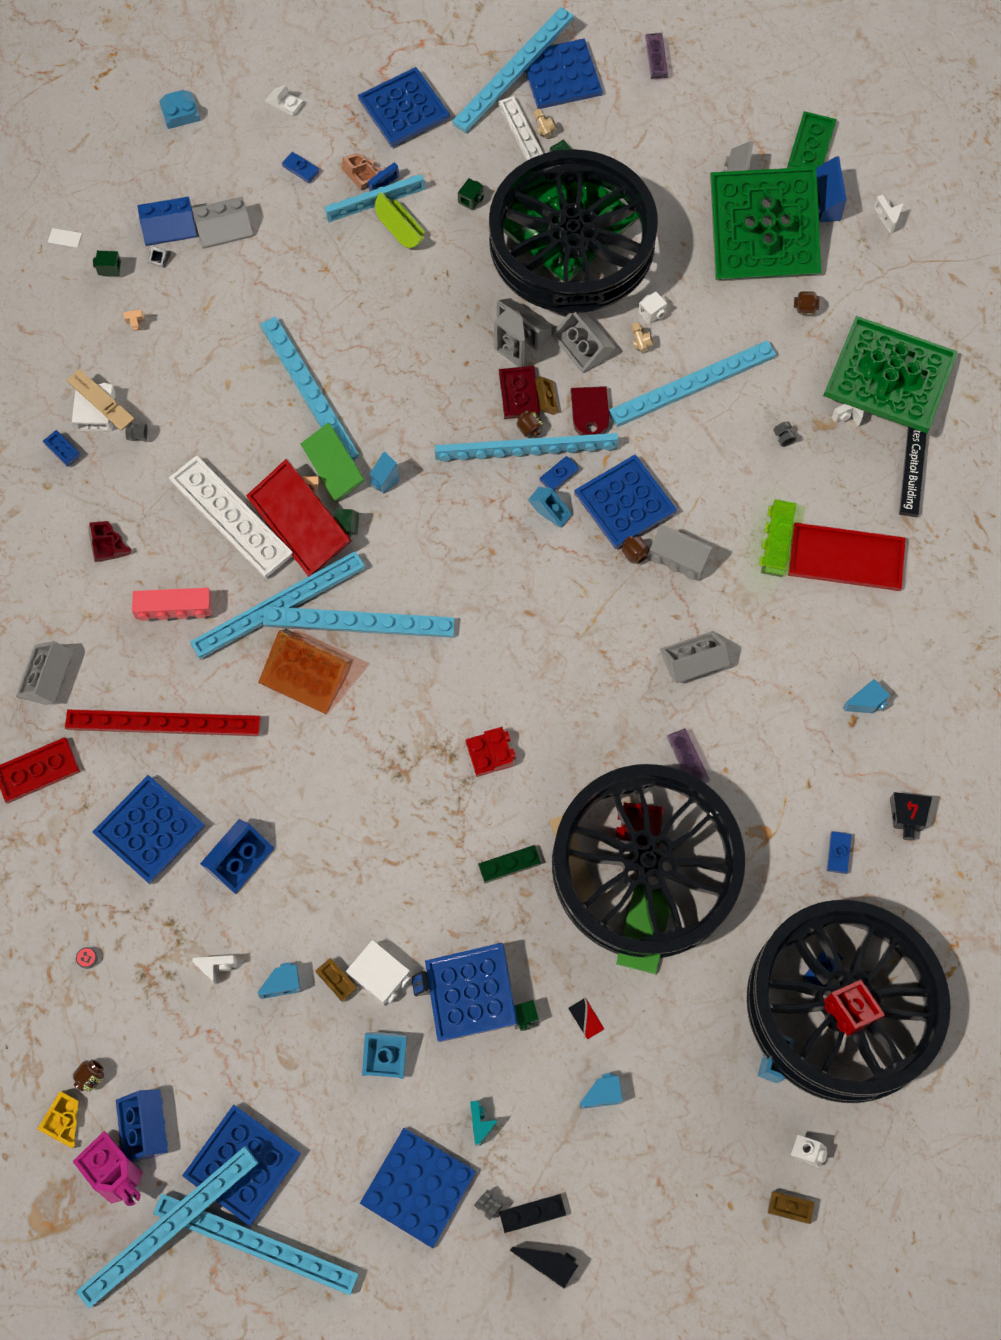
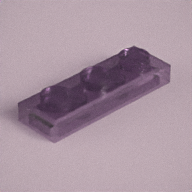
M662 33L646 34L645 41L651 79L668 78Z
M686 728L667 735V739L682 771L697 777L704 783L709 782L710 779Z

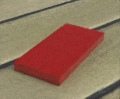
M66 737L0 764V790L6 804L80 773L68 739Z

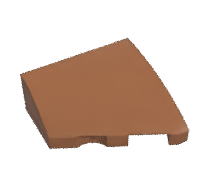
M358 153L343 157L341 169L360 190L369 187L368 181L376 176L379 171L384 170L375 166V161L366 159Z

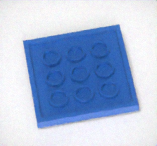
M585 38L548 46L525 70L537 109L602 96L603 91Z
M417 67L358 95V100L391 147L450 119L449 112Z
M636 454L574 490L576 497L615 550L624 545L623 541L627 537L639 536L677 513L676 507Z
M147 775L92 833L150 885L202 831L205 825L153 778Z
M503 943L425 960L438 1042L518 1025Z
M233 1104L182 1176L198 1187L246 1146L259 1164L221 1195L216 1202L251 1227L301 1156V1153Z
M403 1128L359 1204L433 1249L476 1171Z

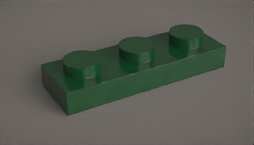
M535 845L478 863L484 884L541 865Z

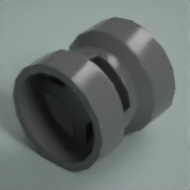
M788 421L778 424L773 429L775 435L779 437L778 441L781 447L789 446L797 440V436L792 432V426Z
M131 422L125 430L126 439L146 441L148 435L147 423L140 422L137 425Z
M486 1190L474 1204L478 1210H482L485 1213V1217L489 1221L504 1205L500 1200L493 1198V1194L489 1190Z

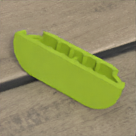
M379 192L375 201V211L378 219L402 246L406 248L418 246L425 238L423 228L396 199L392 201L386 197V194Z

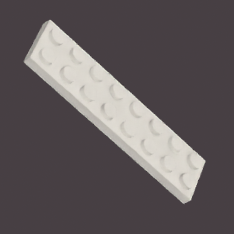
M197 455L169 477L170 482L265 579L292 557L293 552Z

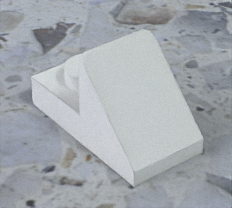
M287 85L274 88L265 100L266 103L292 116H295L303 105L301 99L288 93Z
M880 195L876 198L874 209L891 234L895 229L903 203L891 208L890 202L885 199L884 195Z
M844 404L834 409L832 419L837 423L852 417L859 426L864 411Z
M234 955L193 958V963L216 984V969L219 968V971H230L231 968L236 967V958Z

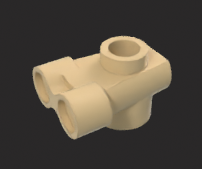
M541 109L535 110L533 115L539 124L537 126L539 134L541 136L544 135L546 139L552 137V132L557 130L551 117L547 119Z
M640 322L633 323L631 329L636 338L633 340L636 350L639 349L642 353L649 351V347L654 345L653 338L650 332L645 333Z

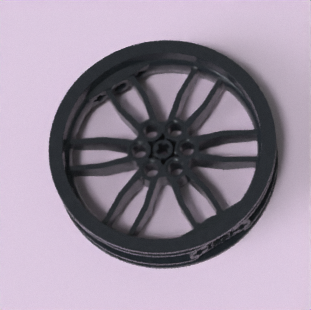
M566 149L533 157L516 167L506 176L492 199L489 212V246L495 269L504 283L515 294L527 302L547 310L562 313H584L613 305L634 291L650 269L654 257L658 229V214L655 201L644 181L628 166L610 156L588 150ZM562 181L567 183L577 182L575 203L566 202L561 187ZM556 182L560 211L526 194L536 188ZM582 182L593 183L612 191L600 198L588 209L584 210L581 208ZM621 198L628 203V205L614 212L599 215L605 208ZM515 203H519L537 212L542 217L527 215L511 208ZM635 212L641 223V243L603 228L614 225ZM505 219H510L522 226L543 233L532 236L508 250L504 238ZM603 244L617 246L634 252L636 255L631 260L608 249ZM547 246L541 253L522 265L515 259L530 250ZM585 251H590L603 260L622 268L605 278L590 281L589 263ZM558 252L565 253L563 264L564 282L550 280L531 272V270L543 265ZM570 258H579L584 272V282L578 280L568 281Z
M637 764L621 767L598 777L583 788L570 803L561 819L552 853V875L555 890L565 913L581 933L598 946L615 954L621 953L642 958L660 954V958L674 956L695 947L708 938L726 919L734 907L740 894L745 874V849L742 835L736 819L727 804L711 787L697 777L673 767L657 764ZM654 786L673 790L688 798V801L673 814L659 836H654L650 832L648 806L642 790ZM633 792L638 796L642 812L643 830L635 832L626 816L620 798L622 795ZM614 797L619 819L631 842L626 844L602 832L579 827L578 824L599 800ZM696 803L706 813V816L690 832L672 842L666 836L679 816L691 804ZM708 821L713 822L722 841L725 866L701 859L673 856V850L691 839ZM577 833L600 840L618 850V855H594L573 850L570 848L573 835ZM644 838L647 841V845H638L637 839ZM663 843L667 848L666 851H659L656 844ZM624 852H630V853H632L633 859H632V860H626V859H624L623 853H624ZM572 856L599 864L620 865L623 871L603 884L586 902L582 903L571 878L569 857ZM645 857H648V860H652L650 865L643 863ZM662 863H670L672 866V870H664L662 867ZM678 867H699L723 873L725 876L722 889L719 890L694 882L678 873L677 869ZM628 872H637L639 878L632 880L628 876ZM648 877H656L658 884L651 885L648 882ZM665 879H670L695 891L715 895L718 898L711 910L701 921L695 925L682 928L677 906L665 883ZM623 881L629 886L626 893L603 920L598 921L587 908L606 890ZM638 886L643 887L645 891L647 917L653 936L642 939L629 937L606 927V923L623 907L634 889ZM660 891L667 903L675 924L674 929L664 932L658 931L653 912V892Z
M855 900L824 901L794 913L773 932L772 936L761 948L752 965L747 984L746 1002L748 1018L753 1035L767 1060L770 1057L772 1066L794 1086L815 1097L832 1102L865 1103L895 1093L918 1077L933 1062L945 1041L949 1027L951 1010L949 988L943 968L936 954L919 932L905 920L884 908ZM830 924L848 925L867 931L855 953L849 973L844 971L833 943L823 930L824 927ZM812 934L816 935L826 953L831 973L813 956L803 939ZM874 934L889 945L876 967L867 975L860 970L864 951ZM794 943L805 964L823 986L801 981L770 979L774 963L782 949ZM894 948L913 971L920 988L892 987L875 990L870 985V982L886 964ZM833 978L840 982V986L833 983ZM853 980H862L884 1012V1017L895 1020L925 1022L923 1034L917 1048L911 1056L902 1059L892 1039L877 1021L865 1027L883 1046L893 1061L892 1065L885 1069L883 1067L880 1068L874 1057L864 1029L852 1034L862 1058L874 1075L863 1081L844 1080L827 1074L840 1050L845 1032H841L838 1029L837 1020L834 1015L826 1011L823 995L829 996L832 992L852 984ZM769 988L794 990L815 997L814 1002L800 1005L770 1004ZM893 996L923 997L925 1013L902 1011L882 1005L881 999ZM821 1011L825 1019L809 1037L799 1056L785 1041L772 1013L801 1014ZM828 1026L835 1031L830 1053L821 1071L808 1064L805 1058L819 1034Z

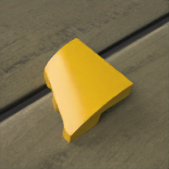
M59 1091L37 1130L73 1149L75 1146L78 1101Z

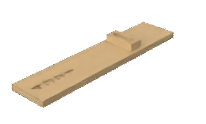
M78 369L66 380L119 430L122 431L135 420L133 416L81 369Z
M563 815L549 820L555 838ZM574 834L570 848L573 850L581 851L576 835ZM571 856L569 857L571 878L580 900L584 903L596 890L585 860Z

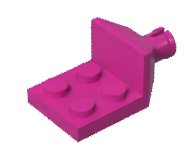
M103 1131L72 1161L92 1188L111 1204L124 1200L127 1206H133L136 1203L132 1196L137 1201L140 1200L141 1194L135 1188L138 1186L143 1172L127 1158L107 1132Z

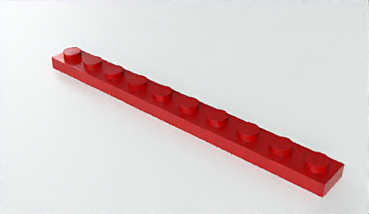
M67 709L65 729L259 736L261 717L255 715Z

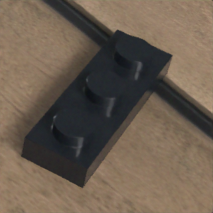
M561 1194L499 1211L504 1233L566 1216Z

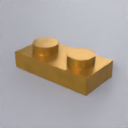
M539 376L535 379L541 411L555 415L559 411L553 381Z
M331 957L315 970L317 975L341 1002L345 1001L357 990L354 983Z
M772 1191L767 1213L811 1224L815 1202Z

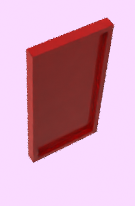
M288 459L280 463L246 495L277 537L293 552L292 556L308 577L320 571L352 542Z
M794 522L788 576L901 591L906 537Z

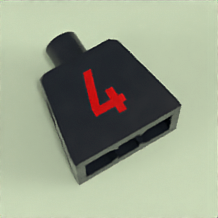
M894 792L890 797L893 827L895 829H903L904 840H915V831H922L925 828L932 801L931 796Z

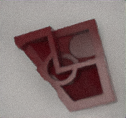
M109 521L89 523L88 531L94 562L112 560L131 554V548L123 543L122 537L113 530V526Z

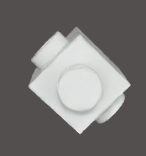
M655 291L651 295H646L639 303L638 313L650 324L656 319H661L666 314L667 302L663 296H660Z
M797 1135L791 1156L797 1161L821 1168L822 1163L827 1158V1147L821 1142Z

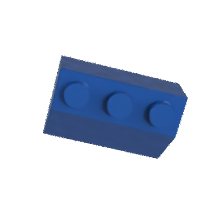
M836 156L816 168L820 222L841 221L847 201L840 158Z
M189 196L137 205L145 246L197 237Z
M238 819L200 865L236 894L273 851L274 847L249 823Z
M160 1089L139 1090L116 1099L121 1150L131 1162L154 1158L168 1153L165 1119L162 1108L163 1100Z

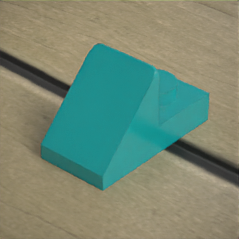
M470 1101L475 1147H477L489 1135L498 1123V1120L481 1122V1119L485 1118L483 1106H479V1101Z

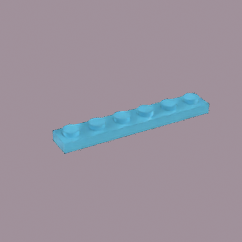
M422 174L412 176L388 186L379 187L376 190L347 198L341 202L332 203L325 207L328 223L375 207V201L379 192L386 194V197L393 201L425 190L424 178Z

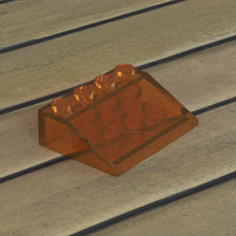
M288 629L279 630L258 683L327 714L349 673L353 659Z

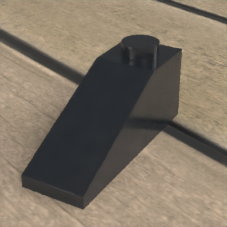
M512 1247L510 1249V1252L563 1289L578 1267L575 1263L577 1259L567 1252L563 1255L559 1252Z

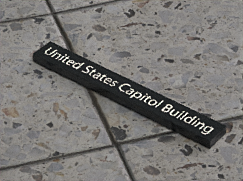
M910 427L907 430L899 515L918 517L927 433Z

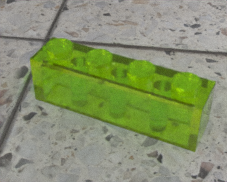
M774 499L773 505L768 507L767 516L770 517V521L766 522L764 533H767V538H763L761 549L764 550V555H760L758 566H761V574L783 577L796 503Z

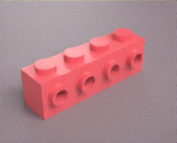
M209 587L133 591L132 613L136 619L141 621H147L151 618L159 620L173 617L186 619L187 617L194 616L196 618H205L206 616H212V594Z

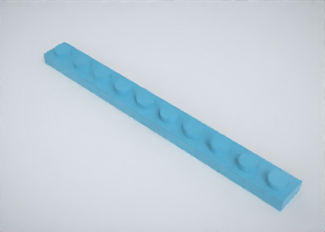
M560 7L453 119V125L467 133L574 20V15Z
M276 316L261 323V329L319 426L322 428L328 422L331 423L352 459L358 458L357 450Z
M767 340L609 409V415L616 427L622 426L774 359L776 353Z
M618 433L435 445L436 460L448 461L450 459H483L492 456L500 458L507 455L574 453L582 450L590 452L597 449L612 450L617 448Z
M355 551L190 641L199 659H202L262 626L264 606L295 608L364 570L365 565Z
M264 606L263 627L453 638L454 617Z
M246 1146L76 1291L88 1309L93 1307L259 1164Z
M161 1194L153 1214L162 1218L180 1201ZM203 1211L185 1226V1228L350 1296L359 1276L355 1272L206 1211Z

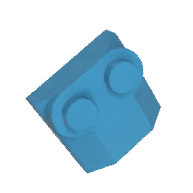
M180 90L166 94L159 100L168 129L201 121L192 92Z
M382 1032L365 1033L362 1076L371 1075L404 1079L407 1036Z

